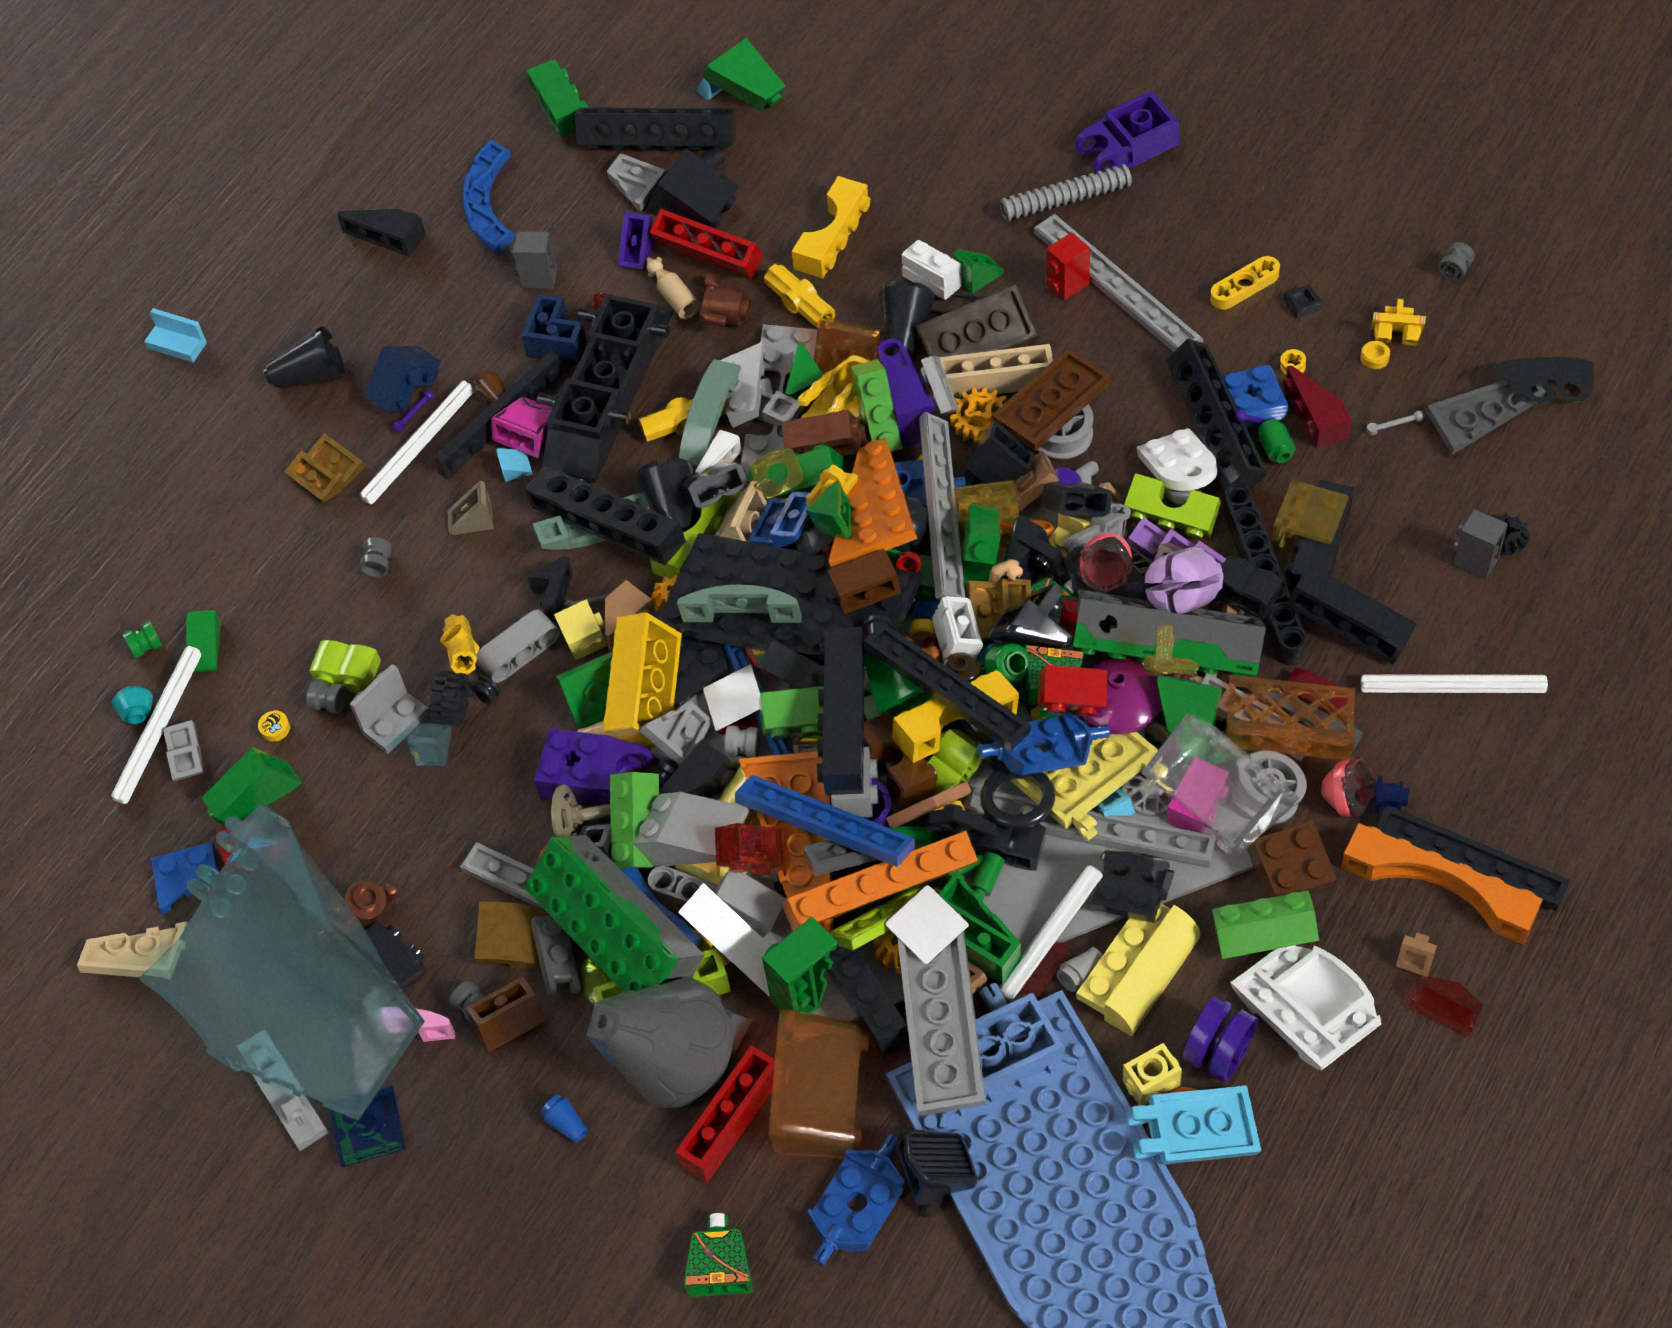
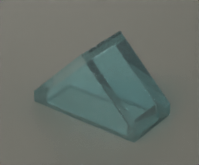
M421 723L407 737V744L416 766H446L452 726Z

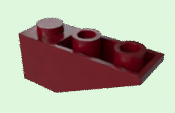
M1292 365L1287 366L1286 378L1283 379V388L1285 393L1291 395L1294 401L1293 406L1298 417L1301 416L1304 421L1307 437L1313 439L1317 448L1350 439L1352 420L1341 399Z

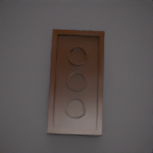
M1067 348L992 414V421L996 420L1019 441L1033 451H1036L1111 384L1112 376Z

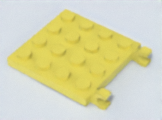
M1038 706L1030 711L1032 721L1045 719L1040 716V708ZM1069 710L1070 712H1072L1075 716H1077V717L1079 718V716L1077 715L1076 711ZM1137 732L1110 734L1109 738L1093 740L1090 745L1086 765L1043 772L1049 777L1055 788V803L1049 815L1065 829L1074 824L1080 835L1089 841L1098 834V831L1093 828L1097 825L1096 820L1087 814L1091 809L1142 770L1156 786L1161 785L1167 780V777L1163 774L1167 767L1157 760L1159 757L1158 749ZM1035 746L1036 748L1041 749L1043 752L1049 751L1047 748L1043 746ZM1022 778L1010 780L1036 804H1040L1043 795L1036 784Z

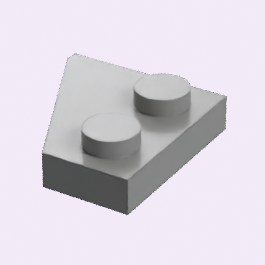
M620 153L607 170L610 181L638 211H642L653 196L658 183L666 175V170Z
M690 701L640 727L639 731L677 764L681 765L699 741L703 740L713 720Z

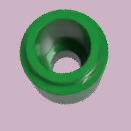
M1271 419L1261 424L1258 429V439L1271 462L1283 463L1291 459L1296 446L1285 425L1277 419Z

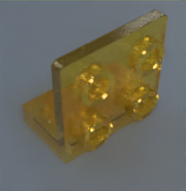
M1013 480L955 487L962 541L969 504L999 508L1001 538L998 551L1007 550L1015 518L1019 517L1018 497Z
M1292 480L1274 523L1272 545L1283 548L1287 538L1292 539L1294 534L1331 544L1348 503L1349 496Z

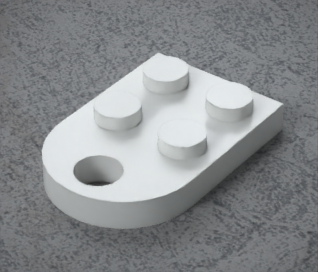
M1189 428L1175 431L1171 435L1150 440L1146 444L1136 447L1141 461L1158 480L1163 481L1166 488L1171 490L1190 491L1199 489L1211 483L1217 475L1215 456Z

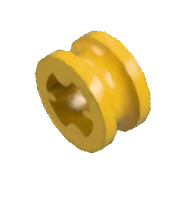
M1297 349L1285 351L1281 355V371L1286 375L1287 366L1292 365L1304 373L1306 368L1305 354Z

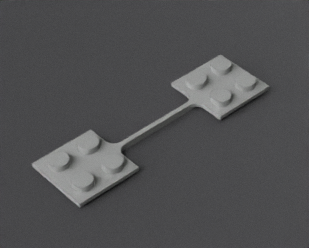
M763 324L760 342L763 341L767 348L766 356H763V366L766 371H775L780 374L779 392L783 393L785 377L791 373L798 343L804 344L814 360L818 329ZM773 424V430L769 435H745L741 466L749 483V469L756 468L757 464L763 461L776 462L783 460V457L788 454L784 450L783 437L777 433L778 425Z

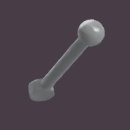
M1416 411L1411 416L1382 424L1369 423L1366 431L1369 435H1376L1378 430L1414 420L1421 422L1425 415L1422 411Z

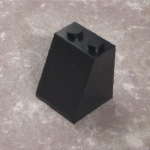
M686 148L658 183L646 211L657 216L660 209L716 228L723 218V215L720 213L724 208L729 211L737 200L734 194L738 185Z

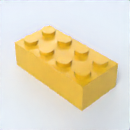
M647 612L617 617L603 732L614 738L636 743L651 750V747L656 745L643 735L639 729L648 722L672 711L674 708L682 633Z

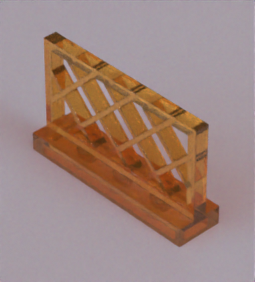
M1230 675L1224 747L1255 751L1268 750L1282 754L1337 760L1351 759L1355 745V688ZM1235 686L1248 687L1253 694L1243 699L1235 691ZM1276 690L1280 691L1285 697L1275 703L1266 693ZM1302 693L1310 694L1316 701L1306 706L1297 697ZM1333 697L1347 698V704L1338 710L1328 700ZM1257 699H1261L1269 707L1260 714L1249 705ZM1289 702L1300 710V712L1292 717L1281 709V707ZM1321 705L1332 714L1323 721L1312 712ZM1243 709L1252 719L1249 721L1235 720L1234 714ZM1275 713L1284 722L1282 724L1268 723L1265 718ZM1306 716L1315 726L1312 728L1300 727L1296 722ZM1338 720L1346 727V732L1332 730L1328 725Z

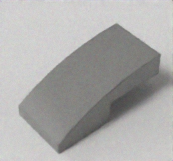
M762 390L759 416L754 419L782 426V422L791 420L800 405H798V400L779 391H776L773 395Z
M190 720L163 728L172 780L178 781L202 774L203 764L195 723Z

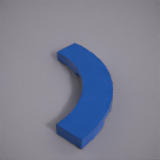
M490 140L472 161L473 165L465 176L463 206L468 223L475 236L487 249L498 255L515 240L514 233L507 229L493 213L490 195L496 175L511 158L510 150Z

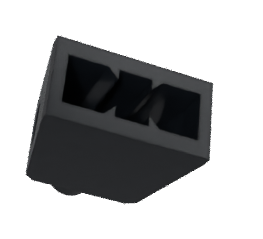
M994 420L968 451L965 462L968 470L964 472L965 480L971 486H975L981 481L984 483L994 481L999 487H1002L1030 472L1035 453Z

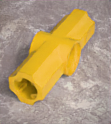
M774 264L768 269L764 276V283L781 297L785 307L791 313L797 314L799 312L818 329H825L831 324L835 317V310L817 295L816 289L807 279L800 281L782 265Z
M675 398L667 404L666 409L638 418L645 441L648 442L674 432L683 435L693 399ZM723 406L721 415L726 414L725 406Z
M452 614L445 619L444 634L440 638V642L447 649L452 670L456 674L465 673L468 675L476 669V654L480 647L473 640L470 624L464 615L456 616Z

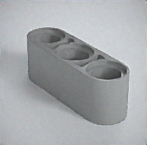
M533 610L484 645L476 654L477 661L475 663L495 683L502 682L554 644L559 638L560 629L541 610Z
M666 866L656 867L648 875V885L656 899L666 908L677 912L689 900L686 897L694 894L703 883L713 892L718 886L717 884ZM661 884H669L666 888H658Z

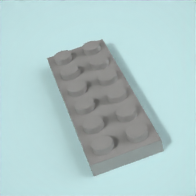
M964 931L928 964H925L897 937L916 1103L919 1115L923 1116L987 1105Z

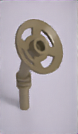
M559 785L554 791L551 804V820L555 837L570 836V834L576 836L578 826L583 821L611 816L610 804L582 808V806L577 805L576 798L568 785ZM568 793L569 797L564 799L565 794Z

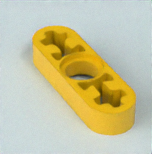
M1271 256L1261 257L1217 282L1211 288V304L1217 309L1226 310L1271 285L1279 278V261ZM1242 279L1250 280L1253 284L1250 286H1241L1240 284H1238V281Z

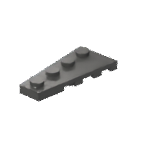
M1503 380L1427 405L1426 413L1453 455L1537 404V402L1524 396L1509 382ZM1533 385L1531 387V392L1536 397H1545L1546 391L1541 385Z

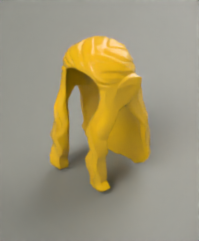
M852 355L835 369L826 372L821 379L813 382L811 388L798 397V405L808 406L815 399L810 409L801 415V418L849 410L861 422L862 417L850 367L869 362V360L858 355Z

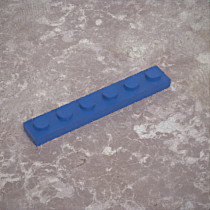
M751 775L734 793L735 802L896 867L915 848L913 837L755 775Z

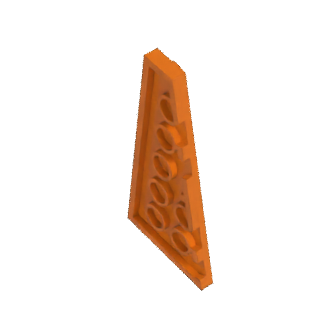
M886 438L879 441H871L858 449L852 472L858 475V482L847 495L851 506L852 536L849 538L835 536L829 558L831 569L840 564L861 558L869 553H874L881 549L887 551L917 539Z
M818 752L738 759L746 780L751 775H755L832 806L831 795H825L823 783L817 782V763H822V757H818ZM757 811L767 845L777 868L779 880L783 885L787 898L833 881V872L814 876L804 855V846L828 839ZM833 919L820 924L827 932L833 931Z

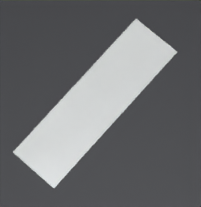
M703 883L678 913L770 997L762 957L771 945Z

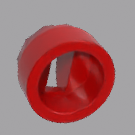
M907 551L899 556L896 567L897 569L918 573L921 567V559L915 552ZM913 558L915 561L905 568L903 564Z

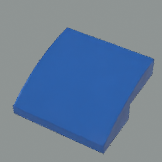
M792 491L788 499L770 497L748 538V542L782 547L796 542L809 519L806 510L810 505L806 504V497L810 493Z

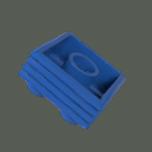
M1270 365L1258 366L1222 376L1238 411L1243 410L1247 415L1267 420L1271 418H1276L1277 420L1287 418L1288 404ZM1247 420L1243 421L1246 428L1260 425L1259 423Z

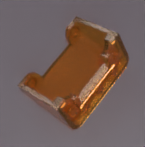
M780 1010L769 1122V1138L775 1154L845 1158L846 1150L861 1148L862 1128L856 1127L855 1119L859 1062L862 1052L869 1050L870 1040L869 1032L864 1031L863 1024L796 1010Z

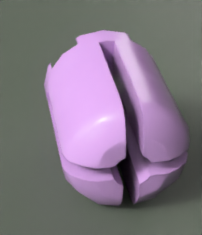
M1189 547L1161 556L1149 566L1145 574V583L1162 584L1146 589L1147 598L1156 609L1176 612L1177 614L1188 613L1208 605L1209 602L1215 599L1218 591L1222 589L1224 576L1221 564L1217 563L1210 554L1205 552V549Z

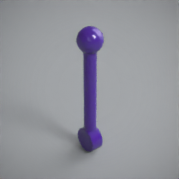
M426 390L423 393V398L400 421H395L393 430L398 433L401 432L404 424L427 401L434 398V393L431 390Z
M1239 410L1235 414L1236 420L1240 422L1247 420L1263 424L1268 421L1267 419L1247 415L1243 410Z

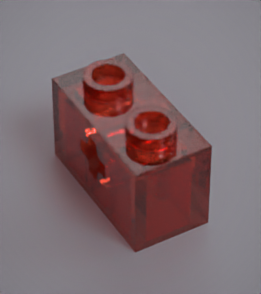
M743 823L715 827L716 866L730 867L731 873H744L752 870V875L771 874V869L784 867L782 828Z

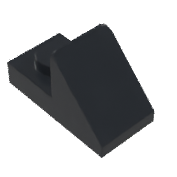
M563 556L528 576L531 591L541 594L540 607L543 608L544 614L551 621H557L554 614L562 610L573 576L569 557Z

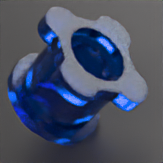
M1378 775L1374 812L1379 813V808L1386 807L1387 805L1400 811L1401 806L1407 807L1409 788L1403 787V781L1399 783L1382 782L1383 776Z

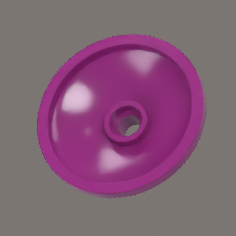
M1109 658L1087 667L1090 669L1108 670L1106 708L1093 717L1079 716L1088 726L1108 725L1110 734H1129L1146 728L1161 714L1163 707L1157 684L1159 674L1149 665L1130 658Z

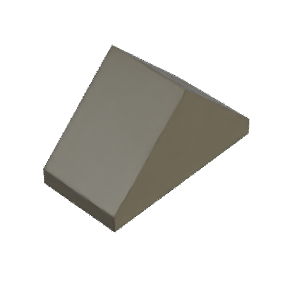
M479 481L447 510L449 534L458 535L494 529L492 505L485 482Z

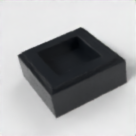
M1310 284L1284 295V301L1297 319L1322 310L1323 303Z

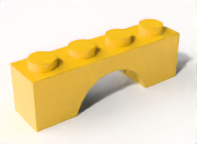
M840 176L836 178L827 193L828 213L835 219L822 230L803 232L792 250L794 270L823 279L828 269L831 270L834 267L836 256L840 250H844L848 236L851 231L857 229L859 218L863 212H867L870 206L871 199L868 197L866 184Z
M996 670L987 675H981L976 680L970 682L1008 710L1017 714L1019 693L1001 672ZM929 699L923 705L910 711H904L893 718L892 739L911 762L914 763L938 752L942 728L950 722L963 718L936 699Z

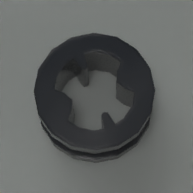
M480 675L478 677L479 682L473 683L471 690L480 700L491 704L494 700L493 696H499L501 690L492 679L486 675Z

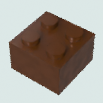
M1313 820L1253 839L1247 848L1266 898L1308 890L1309 894L1312 895L1329 889L1337 881Z

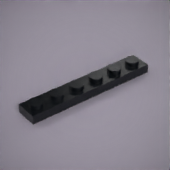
M550 350L434 457L439 474L449 479L455 472L461 470L472 456L482 450L484 445L492 439L491 418L519 398L525 397L533 401L536 400L539 392H543L551 383L556 382L563 373L559 356Z
M885 623L864 640L863 649L1010 752L1030 734L1032 725Z
M1388 805L1376 826L1386 835L1396 839H1405L1413 846L1425 851L1437 852L1447 860L1457 864H1466L1474 871L1486 876L1498 877L1504 883L1515 888L1529 890L1537 897L1543 899L1542 906L1554 911L1558 910L1570 879Z

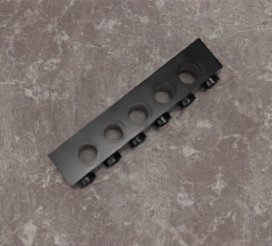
M580 107L575 113L577 145H584L588 149L599 148L600 145H610L612 149H622L626 145H636L637 149L662 146V149L669 150L676 149L677 146H687L688 149L698 150L702 149L703 146H713V148L718 147L719 150L729 149V146H733L736 140L734 108ZM631 124L634 126L636 133H627L624 125ZM598 125H607L610 129V133H602L599 130ZM650 125H658L662 133L654 134L650 129ZM676 125H684L688 130V134L678 133ZM701 126H711L714 130V134H705L702 131Z
M1187 338L1166 360L1171 371V377L1179 388L1180 397L1188 408L1190 419L1195 424L1200 435V441L1215 456L1217 475L1220 479L1221 487L1226 491L1233 484H1242L1251 490L1267 475V471L1244 422H1240L1235 418L1238 409L1208 344Z
M545 466L525 487V492L533 509L552 517L561 516L563 522L662 565H666L686 542L682 526L677 519L661 515L650 507H642L628 498L616 496L605 488H597L583 479L578 480L567 475L562 470H555Z

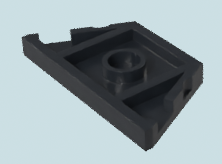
M653 611L651 613L653 617L658 619L661 612ZM686 636L681 637L674 699L676 709L684 705L696 694L701 696L704 693V687L729 674L721 643Z

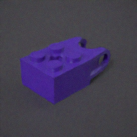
M1151 90L1105 112L1103 119L1079 134L1075 141V148L1082 155L1100 153L1093 162L1095 173L1099 170L1104 172L1106 168L1112 170L1113 166L1119 168L1121 164L1131 168L1180 144L1178 120ZM1093 137L1091 143L1082 147L1086 139ZM1111 159L1108 166L1100 169L1102 163Z
M887 339L881 342L877 348L878 359L886 370L902 448L906 449L921 444L919 417L924 412L932 414L934 404L931 395H926L924 392L926 385L922 373L917 374L905 345L897 339ZM889 347H895L899 350L894 356L884 354V350Z
M549 728L534 782L540 799L552 801L557 786L568 785L576 798L577 804L594 807L600 806V804H610V774L625 773L630 769L649 766L652 763L653 754L646 747L604 735ZM568 793L565 794L564 799L569 797Z

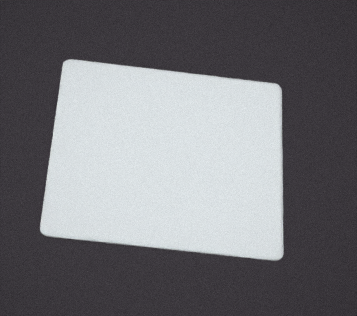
M751 665L703 689L716 731L760 710V691Z
M929 885L925 886L886 922V926L925 964H928L969 926Z

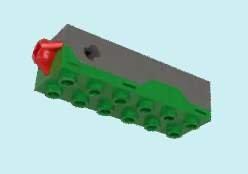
M1082 589L1078 590L1077 600L1066 599L1062 602L1059 623L1072 635L1073 647H1078L1077 651H1083L1084 654L1093 655L1096 654V650L1108 652V656L1111 658L1126 659V656L1129 655L1139 657V662L1147 664H1157V660L1169 662L1170 667L1187 669L1188 665L1200 667L1199 671L1204 673L1218 674V670L1229 671L1230 676L1241 679H1248L1249 675L1257 676L1266 627L1258 617L1202 608L1184 614H1177L1176 612L1158 610L1149 600ZM1107 615L1113 616V619L1109 618L1107 623L1100 622V620H1105Z
M587 835L551 837L548 844L541 850L539 861L524 889L623 992L629 990L639 991L656 984L662 985L684 977H693L705 954Z

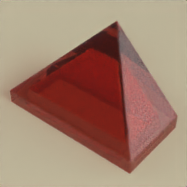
M1426 976L1420 978L1408 1005L1468 1036L1471 1035L1483 1008V1005L1460 982Z

